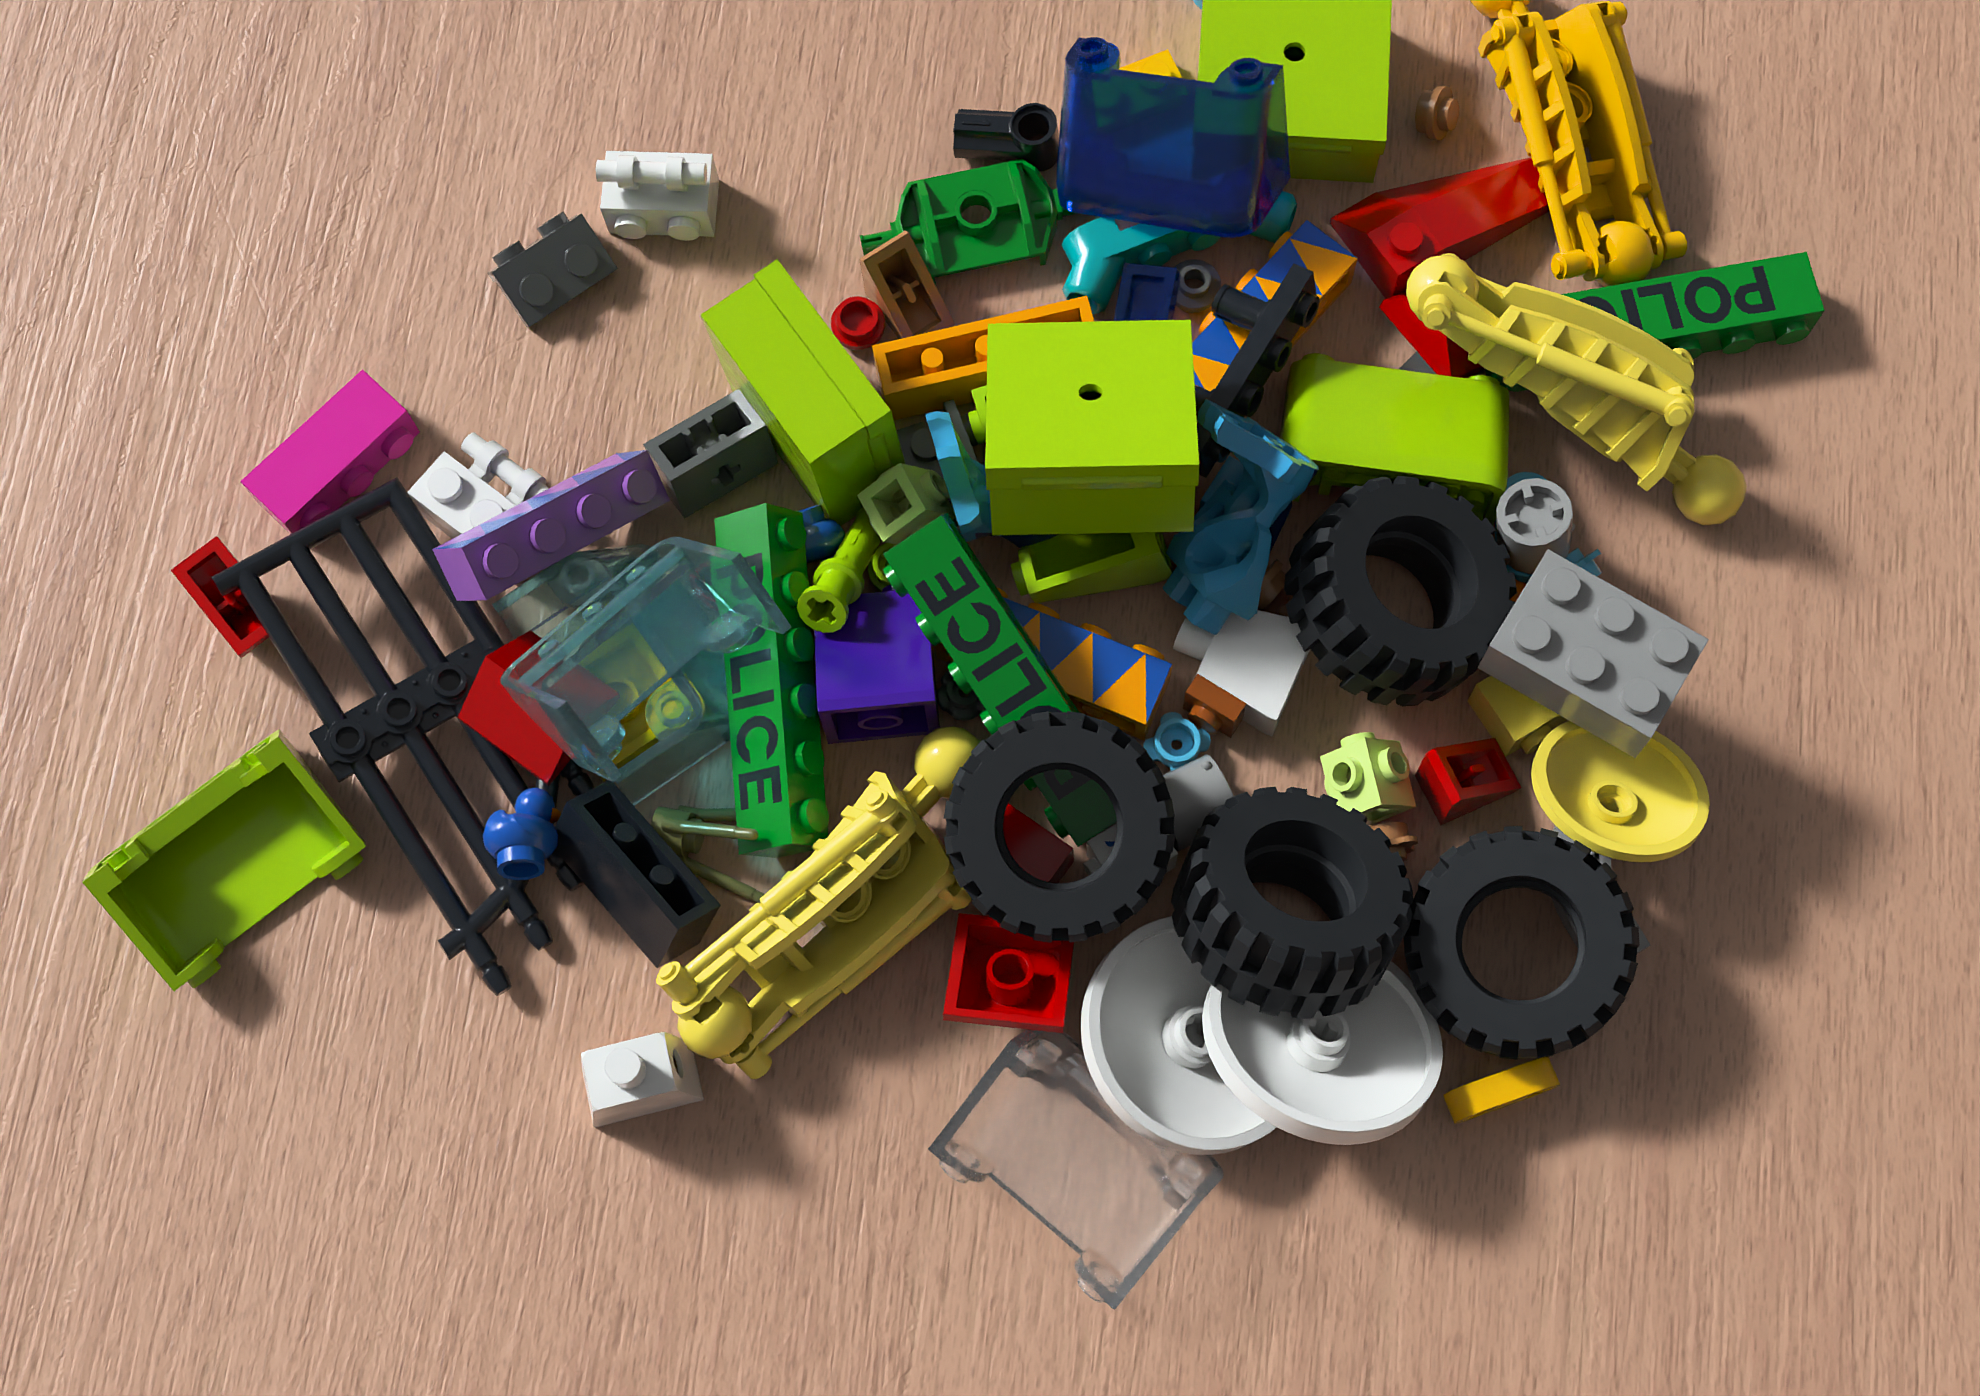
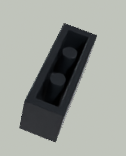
M610 779L567 801L556 824L558 834L556 852L654 966L659 968L700 944L721 906L720 903Z

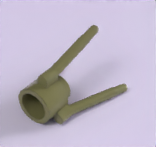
M679 805L678 809L659 806L655 810L650 825L693 874L750 901L760 903V898L765 895L764 893L688 857L689 852L699 853L704 836L756 840L758 838V832L755 829L705 823V821H736L735 808H694Z

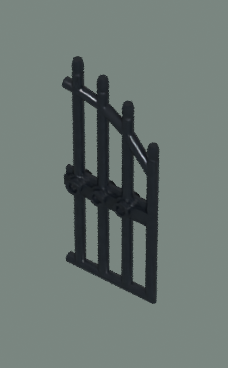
M398 477L215 574L211 578L222 596L238 588L240 589L324 724L309 733L321 756L339 783L354 774L356 775L449 924L452 931L438 940L447 958L451 960L465 950L477 971L482 972V979L487 987L496 996H499L508 991L512 985L503 966L497 964L498 958L483 936V933L509 909L518 925L524 927V934L529 942L538 951L549 946L553 939L544 920L538 918L539 912L525 892L529 879L512 880L498 874L497 860L491 856L484 846L483 833L485 827L426 733L455 716L458 719V715L485 656L505 644L477 601L456 600L432 550L441 544ZM388 507L394 512L475 639L447 656H444L361 525L362 521ZM338 534H341L425 667L397 684H394L310 551V549ZM288 561L292 563L374 694V697L345 713L259 578ZM459 720L510 803L515 807L516 799L521 792L529 789L516 767L506 754ZM404 745L407 746L496 888L471 914L375 763ZM574 755L550 786L537 778L535 788L546 790L553 797L556 809L560 774L568 780V787L576 797L595 787L588 774L582 772V765L576 755ZM556 850L547 858L550 866L556 868L557 872L555 874L569 891H574L584 884Z

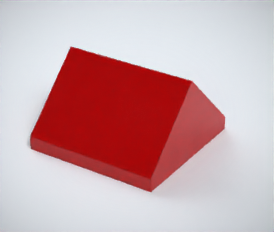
M529 630L485 656L458 715V719L550 786L621 697L610 687Z

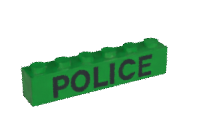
M1807 252L1561 294L1610 313L1645 331L1671 349L1683 348L1691 354L1693 359L1702 353L1722 350L1725 354H1736L1750 349L1755 344L1776 340V343L1779 345L1801 341L1810 334L1825 311ZM1485 369L1486 376L1497 379L1500 385L1505 388L1508 387L1509 391L1519 392L1528 390L1517 383L1510 387L1503 383V376Z
M764 503L715 518L714 523L736 825L742 828L755 829L758 832L756 840L738 839L739 855L779 858L813 851L811 847L819 838L825 840L829 836V813L826 807L823 772L824 754L821 747L820 722L817 709L814 660L815 642L812 628L804 623L797 610L798 599L804 590L810 587L807 572L806 530L803 523V513Z
M948 513L940 515L883 554L889 563L888 566L883 568L885 576L900 597L903 598L910 594L922 612L915 617L920 629L933 646L942 642L954 662L948 665L952 677L966 695L974 690L986 710L980 713V717L991 735L997 732L1001 726L1013 720L1017 721L1029 717L1031 714L1047 711L1050 713L1067 711L1080 713ZM1063 769L1049 770L1039 773L1024 782V785L1030 791L1036 787L1039 788L1050 805L1044 810L1048 821L1062 839L1070 835L1077 847L1117 822L1113 804L1107 793L1098 783L1082 773Z

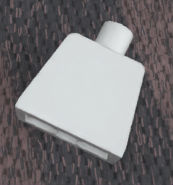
M1257 610V614L1249 620L1231 613L1217 635L1195 626L1185 618L1173 646L1174 650L1202 661L1197 674L1247 703L1243 721L1271 737L1275 732L1310 651L1304 652L1296 638V635L1301 632L1298 623L1291 624L1289 617Z
M667 1032L655 1033L581 1053L582 1072L595 1128L704 1100L694 1053L687 1048L682 1038ZM673 1060H676V1064H677V1068H678V1073H677V1071H676V1068H675V1065H674V1061H673Z

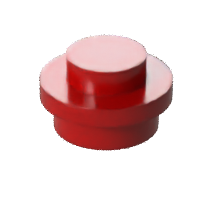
M850 297L842 301L834 310L831 317V329L842 346L852 350L867 349L875 345L884 333V314L875 302L865 297Z

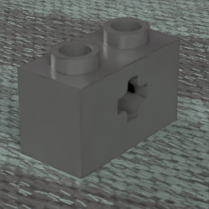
M739 389L643 444L645 450H648L668 497L684 519L778 464L767 425Z

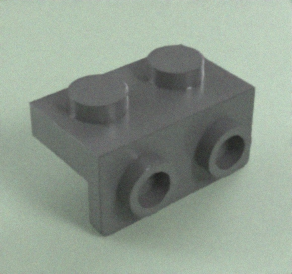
M563 211L537 228L542 238L526 248L518 240L492 257L497 267L487 274L493 282L498 284L526 327H530L618 269L582 214L568 219Z

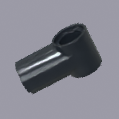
M1039 103L1025 104L1015 112L959 109L958 113L955 114L953 128V151L955 158L1001 161L1024 159L1035 166L1039 172L1052 168L1059 160L1061 149L1057 118L1053 110L1046 105ZM1034 135L1044 136L1043 138L1035 141L1026 140L1027 138Z

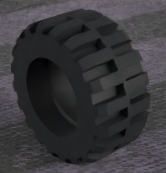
M1397 476L1392 482L1388 477H1379L1368 480L1363 486L1352 487L1343 493L1303 534V538L1295 545L1289 558L1291 568L1285 574L1284 590L1286 595H1292L1293 598L1286 604L1290 623H1298L1301 630L1296 635V638L1304 652L1311 650L1319 660L1315 666L1326 677L1332 673L1342 680L1339 687L1355 696L1364 691L1368 693L1367 700L1373 703L1387 706L1396 699V704L1402 707L1417 706L1424 700L1434 701L1445 696L1479 670L1478 666L1485 652L1515 604L1514 601L1509 600L1517 594L1515 574L1508 573L1506 565L1511 560L1505 545H1498L1492 536L1496 529L1487 518L1481 521L1471 511L1474 507L1473 504L1462 496H1459L1457 499L1447 495L1448 488L1429 481L1425 486L1419 485V479L1415 477ZM1366 555L1381 556L1393 560L1408 569L1420 581L1432 605L1433 629L1421 628L1404 622L1393 615L1380 602L1367 576Z
M1047 711L1031 714L1029 717L1017 721L1013 720L1001 726L989 738L983 739L971 751L972 754L963 767L959 768L952 782L954 784L949 801H946L944 819H946V836L944 837L946 853L950 855L955 870L953 874L960 888L963 887L973 900L972 904L984 916L987 914L1000 923V927L1014 934L1020 933L1032 937L1033 940L1049 943L1052 941H1069L1071 943L1087 940L1089 937L1101 933L1106 934L1121 926V923L1133 914L1136 915L1148 903V899L1156 888L1160 886L1167 872L1166 869L1171 853H1173L1175 840L1173 802L1166 785V780L1158 765L1155 764L1146 752L1147 750L1134 738L1120 730L1119 727L1103 719L1100 720L1087 716L1084 713L1070 711L1051 713ZM1049 770H1071L1088 776L1107 793L1116 813L1117 835L1110 855L1095 872L1074 882L1051 883L1033 877L1016 863L1005 842L1003 830L1004 815L1012 795L1026 780Z
M1276 786L1259 788L1254 790L1252 797L1248 792H1244L1227 799L1224 805L1215 807L1204 818L1202 826L1196 831L1173 888L1171 903L1174 907L1172 914L1174 929L1178 937H1184L1181 946L1191 963L1199 962L1202 965L1201 975L1213 987H1216L1218 984L1230 991L1228 998L1241 1005H1244L1245 1001H1249L1260 1006L1259 1012L1272 1016H1279L1281 1011L1291 1012L1292 1019L1314 1018L1319 1010L1322 1016L1343 1012L1348 1005H1357L1367 998L1373 987L1379 984L1410 926L1413 915L1410 907L1414 901L1413 890L1409 878H1405L1407 869L1399 852L1392 853L1389 850L1392 845L1390 839L1380 828L1373 830L1368 826L1365 815L1355 808L1348 811L1336 805L1338 802L1336 798L1325 794L1317 798L1307 795V789L1296 787L1287 788L1286 792H1278ZM1270 882L1296 889L1315 901L1327 914L1330 921H1310L1291 916L1266 901L1252 883Z
M1523 826L1504 827V831L1488 834L1487 831L1470 836L1469 841L1458 848L1452 846L1439 857L1440 861L1431 871L1427 870L1418 883V890L1410 906L1413 913L1412 919L1404 936V954L1410 978L1417 995L1438 1025L1448 1034L1465 1043L1466 1046L1481 1053L1486 1052L1499 1056V1058L1517 1060L1550 1057L1557 1053L1571 1050L1602 1029L1616 1014L1626 999L1625 996L1631 983L1634 981L1638 963H1636L1637 948L1640 945L1639 927H1635L1632 914L1634 907L1628 893H1623L1616 881L1617 875L1606 862L1601 864L1590 854L1591 849L1579 841L1575 840L1573 844L1559 838V832L1541 828L1540 832L1525 831ZM1510 888H1528L1542 892L1557 901L1566 910L1574 924L1578 940V953L1575 965L1563 984L1543 997L1531 1000H1511L1500 997L1484 988L1474 978L1465 962L1462 950V936L1465 924L1474 908L1485 898L1498 891Z

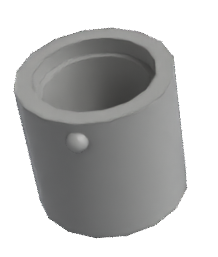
M1534 478L1524 479L1511 485L1501 495L1496 508L1497 544L1505 545L1511 560L1508 564L1516 571L1533 574L1548 549L1563 558L1567 557L1572 542V531L1575 529L1572 503L1565 490L1552 481Z
M1207 754L1163 775L1173 802L1175 814L1174 849L1177 852L1191 846L1197 829L1202 826L1204 818L1215 807L1224 805L1227 799L1234 797L1220 768L1212 757Z

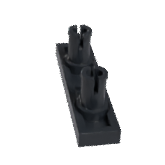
M1293 263L1272 299H1269L1267 302L1233 288L1228 284H1224L1219 289L1212 303V315L1247 330L1250 334L1216 388L1208 391L1195 385L1196 417H1198L1200 407L1206 399L1243 418L1254 415L1263 398L1264 384L1273 371L1279 372L1285 366L1291 353L1292 339L1300 327L1306 328L1310 325L1317 313L1320 299L1316 294L1313 271ZM1197 421L1199 475L1207 478L1215 463L1224 462L1229 456L1230 451L1216 443L1211 438V433Z

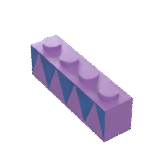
M648 450L616 453L432 550L457 601L488 600L669 502L670 499Z

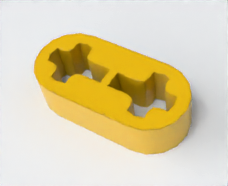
M1548 1056L1460 1086L1445 1093L1443 1096L1454 1124L1535 1097L1560 1086V1083Z

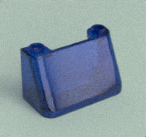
M1099 37L1078 38L1065 58L1056 186L1060 205L1065 210L1074 213L1220 237L1237 238L1256 231L1290 179L1283 65L1263 63L1254 58L1238 59L1222 71L1216 81L1212 83L1119 70L1121 58L1118 47Z

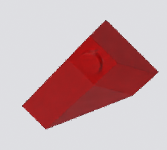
M1532 157L1375 192L1330 219V224L1351 253L1358 258L1357 261L1384 298L1387 299L1406 291L1407 281L1413 269L1424 260L1433 256L1451 253L1465 261L1550 210L1546 195L1541 193L1538 186L1540 177L1538 169L1534 167Z

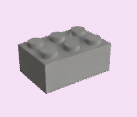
M1548 549L1490 643L1478 668L1636 758L1654 735L1709 639Z

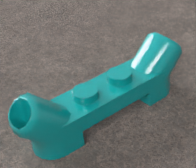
M1243 162L1211 174L1208 197L1127 229L1119 230L1112 213L1087 222L1071 231L1062 242V248L1072 265L1062 289L1066 300L1087 296L1092 314H1097L1106 310L1119 278L1138 269H1156L1168 262L1174 255L1189 249L1194 251L1207 249L1218 242L1222 236L1235 231H1241L1275 243L1285 232L1290 230L1297 210L1296 199L1291 193L1266 185L1257 164Z

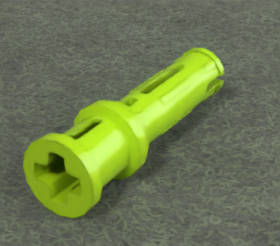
M863 506L859 509L856 519L834 557L820 563L814 572V585L805 589L798 599L797 610L800 618L806 625L816 631L830 633L841 629L848 619V605L855 602L863 592L864 579L862 574L882 540L873 529L869 516Z

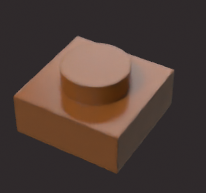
M1197 674L1185 692L1183 709L1189 712V720L1200 729H1204L1213 735L1220 731L1231 738L1243 720L1247 703Z

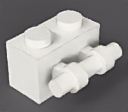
M606 151L605 160H597L596 179L597 182H603L600 209L609 234H617L628 239H639L645 235H669L684 241L694 240L699 236L714 237L719 177L713 154Z
M473 432L464 439L461 445V450L474 459V463L469 469L444 451L407 493L422 516L453 539L549 488L545 485L546 479L532 468L524 470L508 458V450L496 441L491 440L487 442ZM495 476L512 487L511 492L506 497L488 485Z

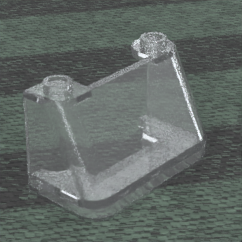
M1025 1030L1011 1039L928 1148L930 1152L940 1159L939 1164L941 1168L952 1179L960 1183H967L968 1181L979 1183L990 1177L1080 1255L1074 1265L1079 1276L1077 1279L1078 1285L1091 1299L1099 1303H1107L1114 1310L1132 1291L1222 1180L1224 1175L1221 1166L1211 1155L1187 1154L1168 1146L1162 1147L1139 1135L1126 1125L1113 1112L1097 1089L1089 1072L1083 1047L1064 1032Z

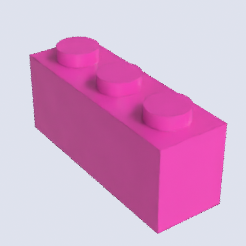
M362 369L240 482L256 502L285 530L292 534L337 510L350 497H356L363 493L370 486L374 475L390 460L401 457L409 450L414 438L420 431L408 411Z

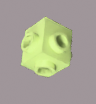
M898 463L896 466L883 472L875 482L857 495L869 516L873 529L882 541L886 543L899 544L942 514L948 513L952 520L956 518L955 512L948 501L950 496L943 478L933 470Z
M1362 732L1343 738L1340 741L1341 748L1320 756L1325 775L1324 785L1327 795L1338 799L1336 805L1348 811L1355 808L1367 817L1366 824H1375L1416 807L1409 779L1410 767L1407 757L1402 751L1400 741L1376 739L1373 732Z

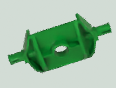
M1024 159L908 182L901 195L895 222H890L891 230L864 236L860 235V240L865 256L903 231L909 232L936 285V277L1038 256L1040 266L1046 265L1057 230L1058 220H1063L1064 216L1089 211L1093 212L1094 206L1090 189L1059 195L1058 189H1051L1035 166ZM974 205L983 206L991 212L990 217L979 224L969 223L961 215L965 209Z

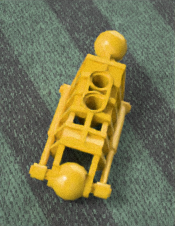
M1470 0L1483 16L1499 19L1482 36L1478 51L1481 58L1489 60L1496 72L1495 82L1498 89L1506 91L1513 105L1510 114L1514 122L1521 123L1527 138L1525 150L1528 157H1532L1534 167L1538 169L1540 175L1538 186L1541 193L1546 195L1560 253L1553 255L1551 270L1556 279L1564 280L1583 276L1585 281H1597L1604 287L1644 280L1650 273V270L1660 267L1662 261L1683 257L1687 251V240L1681 231L1671 232L1649 148L1652 144V139L1622 27L1627 19V9L1620 1L1612 3L1610 1L1581 4L1555 19L1544 21L1539 12L1529 11L1527 5L1531 0ZM1584 148H1589L1593 162H1587ZM1647 197L1650 203L1653 219L1644 201V199H1646ZM1615 218V221H1612L1600 227L1599 229H1596V226L1593 222L1603 219Z

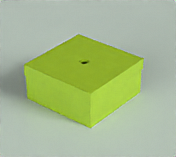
M1202 0L1193 142L1195 144L1193 173L1213 174L1236 164L1253 162L1257 164L1262 177L1373 183L1379 157L1384 154L1387 141L1392 0Z
M776 259L755 273V279L702 313L701 318L732 392L739 389L767 425L774 449L814 504H821L825 518L832 519L842 526L857 516L859 509L863 506L857 495L875 482L883 472L896 466L898 463L905 464L890 408L779 260Z
M1191 319L988 324L985 473L986 490H990L992 535L1194 532L1195 486L1199 484V452Z

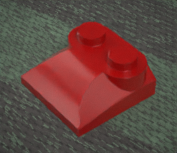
M959 913L943 1020L1063 1033L1074 942L1052 941L1049 943L1036 941L1032 937L1020 933L1014 934L1000 927V923L990 916Z

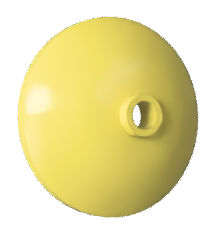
M1567 721L1547 734L1541 742L1532 763L1531 777L1533 790L1548 818L1574 842L1577 840L1590 848L1592 852L1609 858L1629 862H1654L1676 856L1695 842L1708 818L1710 806L1709 793L1702 774L1692 759L1679 746L1655 731L1650 741L1637 757L1634 758L1573 722Z

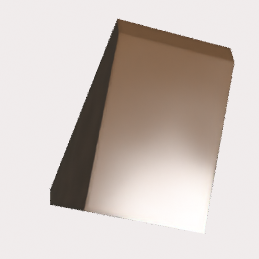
M903 231L859 259L865 294L881 308L886 323L898 339L941 330L955 325L909 232Z

